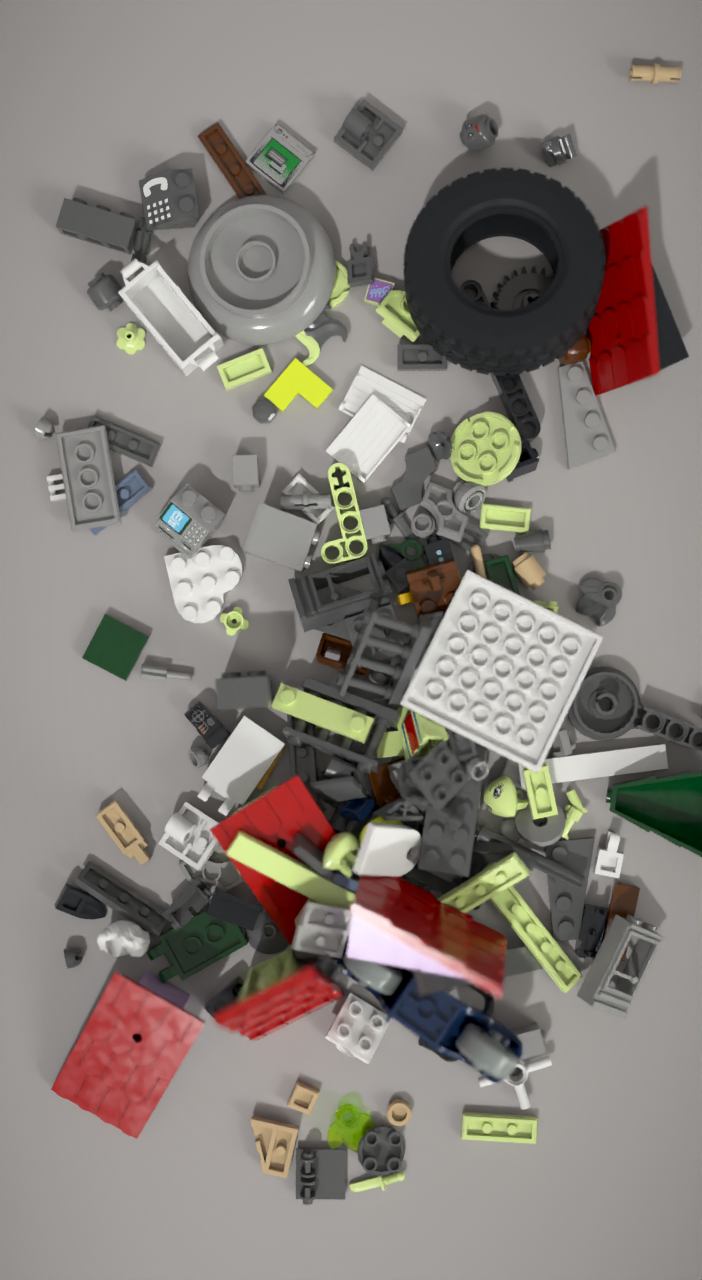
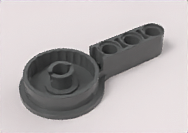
M611 667L588 669L567 712L568 718L575 729L584 736L594 740H612L624 735L631 729H640L687 748L702 751V742L696 746L692 740L694 734L699 732L702 735V728L643 706L633 681L625 673ZM603 697H607L610 700V707L605 711L600 709L598 700H601ZM649 715H654L656 718V724L652 728H648L646 725V719ZM676 723L679 726V733L677 736L672 737L669 733V728L672 724Z

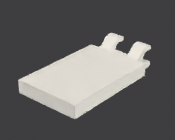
M244 715L203 774L202 778L208 782L197 797L206 802L213 791L226 798L218 811L227 816L236 802L242 806L244 805L286 743Z

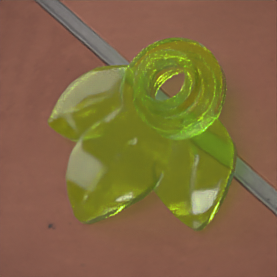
M344 1104L336 1111V1121L328 1129V1143L331 1149H335L344 1142L349 1149L357 1153L359 1140L367 1130L375 1126V1123L368 1114L359 1113L354 1105ZM351 1113L350 1119L344 1120V1114Z

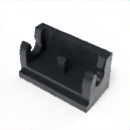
M584 904L579 939H576L574 950L579 958L585 959L587 956L595 959L602 944L608 908Z

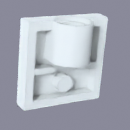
M185 802L180 811L175 813L167 822L164 829L165 834L158 844L196 870L201 871L219 844L210 831V828L219 823L188 802Z
M349 993L324 1038L336 1044L335 1047L342 1053L350 1057H357L368 1064L391 1020L386 1022L385 1020L388 1015L354 994Z

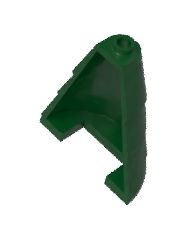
M702 770L695 772L686 771L662 777L654 775L614 783L613 788L607 789L606 803H610L609 811L647 832L652 831L676 846L683 847L702 857Z

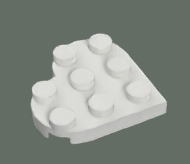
M223 545L202 547L191 559H188L181 552L164 556L178 613L185 620L193 623H207L214 620L224 605V594L233 590L243 575V566L239 556L230 547Z

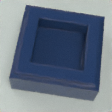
M373 799L349 800L341 808L340 813L343 818L361 822L376 806Z

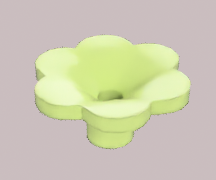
M129 323L125 328L118 329L116 344L119 349L125 350L127 354L132 355L137 350L145 348L144 338L146 333L142 328H137L134 323Z

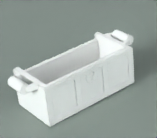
M135 258L120 271L125 283V287L118 292L122 300L186 376L197 367L203 371L219 359L216 352L224 346L220 335L212 329L201 313L196 310L182 293L181 289L176 286L162 269L157 260L150 266H147L144 263L138 262ZM143 267L144 270L130 282L127 280L139 268Z

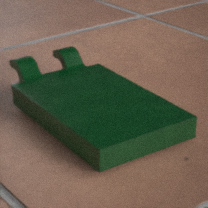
M206 910L195 915L183 929L180 928L176 931L174 928H171L159 935L161 943L149 948L146 953L151 961L163 954L166 956L170 966L162 969L158 974L163 983L176 975H179L183 981L246 946L248 942L240 927L205 914Z

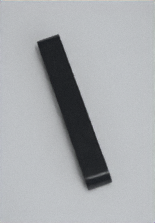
M466 280L461 285L460 290L463 293L466 289H472L476 292L477 296L470 300L490 308L479 282L476 280ZM490 373L507 415L520 434L521 441L532 442L540 433L541 426L520 375L506 373V376H498ZM511 379L515 383V388L512 390L504 388L503 380ZM517 401L523 403L525 407L524 412L518 413L514 411L512 404ZM530 424L534 428V434L530 436L524 434L522 426Z

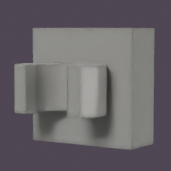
M566 729L558 731L548 752L550 758L573 754L572 750L576 748V744H570L568 737L573 734L572 731H567Z

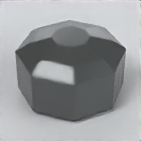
M260 399L252 406L253 418L260 424L271 423L276 417L275 405L268 399Z

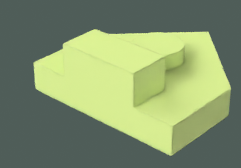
M391 290L375 311L384 318L381 323L401 338L405 335L414 342L420 333L411 318L405 291Z

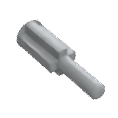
M142 664L140 669V678L164 681L167 678L190 681L192 678L191 673L168 671V667Z

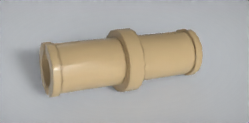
M653 63L652 66L631 64L629 81H650L651 84H657L658 82L679 83L682 70L681 66H660L659 63Z

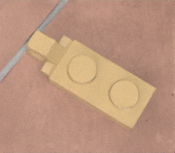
M114 800L95 815L121 852L127 855L129 859L134 856L141 866L151 859L145 849L148 846L145 841L146 839L117 800Z

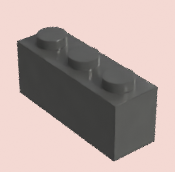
M64 198L56 223V228L60 234L131 255L135 243L136 232L139 230L138 223L131 214L125 212L116 214L110 212L109 208L102 205H96V207L89 206L86 201L79 198H73L72 200Z

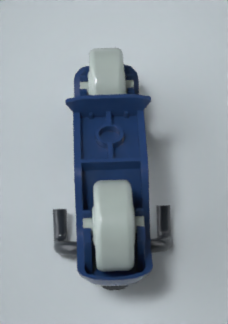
M348 945L343 951L342 958H338L336 966L341 964L345 967L342 973L358 982L377 998L382 1009L389 1014L385 1020L386 1022H389L393 1017L420 1037L418 1040L420 1046L434 1052L446 1062L461 1060L493 1083H499L507 1079L517 1066L522 1056L523 1044L517 1035L491 1016L494 1011L495 1002L494 996L490 992L476 984L466 985L483 996L485 1004L484 1009L481 1010L461 1002L446 990L419 995L414 969L347 957Z

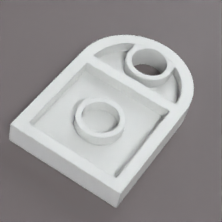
M369 822L353 871L359 875L394 877L408 873L420 858L421 835L409 826Z

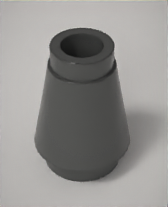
M542 528L519 537H514L516 552L545 553V550L551 549L549 531L542 530Z

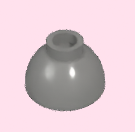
M460 481L453 488L455 505L462 514H468L477 510L486 497V488L476 483Z

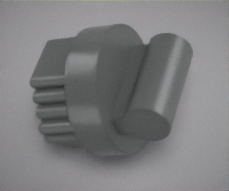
M570 134L561 138L557 135L542 143L543 154L549 167L557 164L562 165L567 162V159L577 156Z

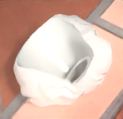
M118 920L109 924L97 937L100 950H105V952L114 957L128 954L132 957H141L148 951L151 940L149 939V932L142 930L138 924L129 920Z

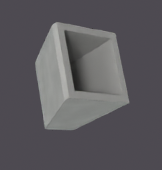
M259 502L243 551L248 555L302 573L304 568L308 569L313 555L309 554L312 544L317 545L321 531L317 530L318 524Z

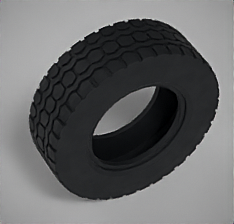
M496 168L486 169L482 173L477 171L468 174L466 178L461 177L453 181L450 186L446 185L439 190L437 196L434 195L426 203L425 207L423 206L416 220H414L407 237L404 252L406 302L415 326L429 346L432 345L433 350L442 357L445 356L446 360L455 365L460 364L461 368L469 371L474 369L476 373L486 375L493 373V375L506 376V373L516 375L522 374L523 371H534L539 369L541 365L544 367L554 362L555 358L559 359L567 353L569 348L571 349L580 340L594 317L605 275L603 238L589 209L586 210V204L579 197H575L573 191L566 186L562 187V183L555 179H548L546 175L538 172L533 174L530 173V170L519 168L518 170H513V168L496 170ZM499 236L514 237L532 244L544 254L553 270L554 281L544 295L527 306L512 310L490 309L473 302L459 289L452 276V270L456 261L465 250L481 240Z

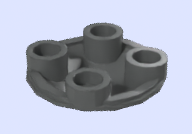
M386 1125L373 1126L367 1130L359 1140L357 1148L358 1160L362 1168L371 1175L376 1176L398 1172L402 1166L405 1154L402 1135L393 1127Z

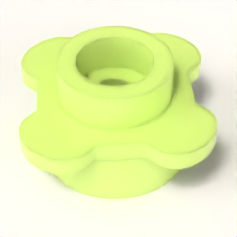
M234 607L233 611L227 614L223 613L220 616V621L224 623L227 628L226 633L230 636L235 635L241 629H247L249 626V622L244 619L242 615L243 610L240 607ZM233 619L237 620L235 624L232 623Z

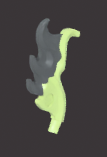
M326 304L324 309H332V307ZM324 309L311 325L295 335L309 350V357L302 363L306 367L318 359L320 348L329 338L341 336L343 342H346L348 332L343 323L326 317Z

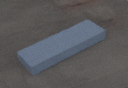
M136 469L116 485L120 515L152 490V487ZM107 526L90 530L96 536Z

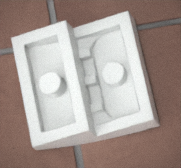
M307 901L299 919L291 947L293 950L320 955L328 954L331 957L342 958L346 938L350 936L353 916L351 910Z

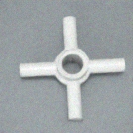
M549 1056L526 1063L523 1060H519L516 1067L521 1068V1072L517 1076L509 1075L507 1079L502 1080L515 1087L522 1110L531 1107L524 1086L528 1073L552 1066ZM484 1076L478 1077L480 1087L494 1084Z

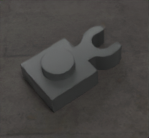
M364 241L363 248L359 252H356L357 249L354 244H350L349 250L354 259L347 260L348 285L356 287L374 284V266L371 256L368 257L370 254L368 244Z

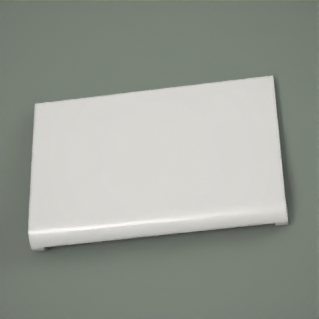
M361 366L338 410L354 417L370 396L374 394L411 425L409 430L399 440L404 443L427 399Z
M372 394L327 448L326 452L339 463L345 464L352 474L365 483L409 430L411 425Z

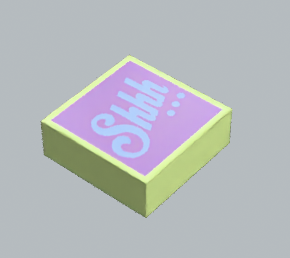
M374 278V284L368 285L364 302L379 306L387 294L393 290L395 283Z

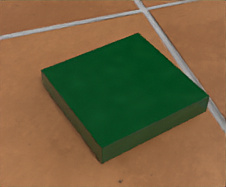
M105 614L82 658L127 681L150 637Z

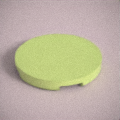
M484 411V413L464 419L451 436L453 444L450 457L451 464L455 473L466 482L482 486L496 484L505 479L514 470L521 454L520 434L516 426L508 418L497 412Z

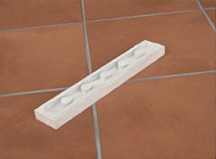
M665 744L545 758L551 783L668 769ZM518 764L520 785L525 787L522 773L523 768L522 765Z

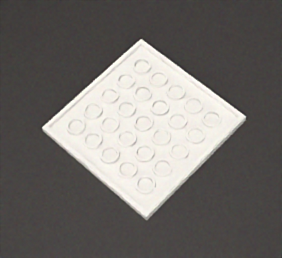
M467 570L400 705L538 773L601 644L603 636Z

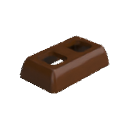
M323 633L316 653L317 662L344 670L352 651L351 641ZM331 649L339 652V661L326 658V651ZM356 667L353 674L367 676L371 669Z

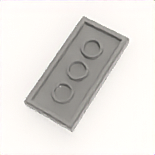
M101 425L55 433L71 531L75 532L122 524L106 426Z

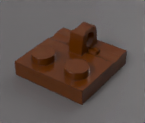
M451 558L405 572L417 618L421 614L425 615L439 611L446 613L460 585L455 560Z

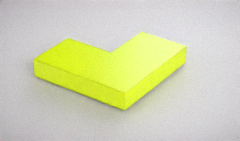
M295 358L264 394V397L270 400L281 412H284L299 394L318 410L333 392V389Z

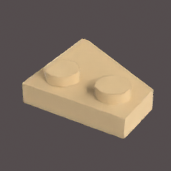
M252 1116L250 1123L254 1131L262 1172L287 1178L298 1126Z

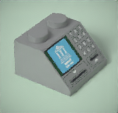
M186 483L167 504L152 525V529L188 559H191L221 526L225 514Z

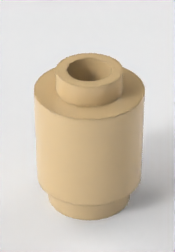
M528 552L511 563L514 566L513 571L526 589L532 587L535 590L546 582L544 577L547 574L535 557L530 556Z

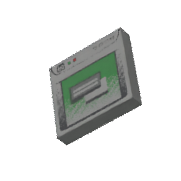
M275 124L245 163L277 190L285 194L315 156L312 151L279 125Z

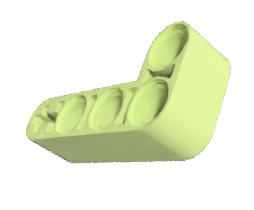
M335 463L328 470V480L342 539L329 541L322 546V559L329 565L363 558L367 552L366 536L350 470L343 463ZM336 470L346 474L343 476V485H349V487L339 488L338 479L332 477L336 474ZM343 493L349 494L352 498L351 503L347 506H343L338 502V497ZM348 517H353L358 522L357 527L353 530H348L343 525L344 520ZM354 541H359L363 545V551L359 554H354L349 549L350 544ZM329 547H336L339 550L337 559L330 560L325 556V552Z

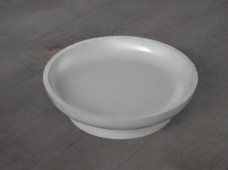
M247 196L221 207L200 228L189 253L188 283L191 296L198 311L216 331L241 343L253 345L273 344L299 334L311 325L323 311L334 286L336 273L335 254L326 230L315 216L304 207L279 196Z

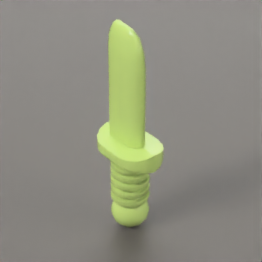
M398 1171L389 1175L375 1176L350 1183L349 1187L353 1192H361L381 1186L383 1191L387 1189L386 1185L404 1180L405 1174L402 1171Z

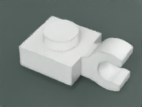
M608 831L606 848H598L593 870L595 874L619 878L624 854L617 851L620 841L618 833Z

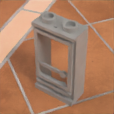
M616 914L577 996L592 1007L626 1019L628 1015L626 1011L630 1007L631 1001L634 999L655 956L660 940L664 941L665 937L656 933L657 927L645 921L643 925H640L642 921L631 915H627L624 918ZM634 935L640 939L624 972H619L615 969L631 936ZM613 974L621 976L616 988L608 986Z

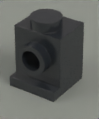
M529 441L521 443V454L518 461L521 463H517L514 470L506 477L508 482L536 470L539 455L537 450L531 447Z

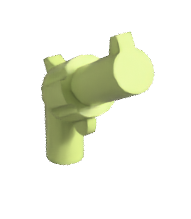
M575 789L566 793L572 806H565L567 811L565 815L567 817L565 818V829L562 837L567 840L569 838L568 832L575 822L578 823L583 813L588 812L587 809L583 808Z

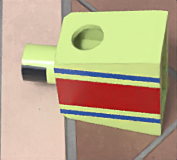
M410 709V714L401 725L406 761L413 756H426L442 739L445 742L448 739L444 726Z

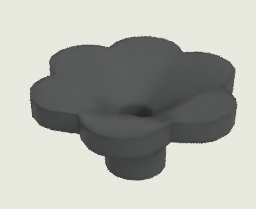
M442 431L430 433L427 447L433 452L434 458L437 460L442 458L445 460L449 459L453 448L451 438Z

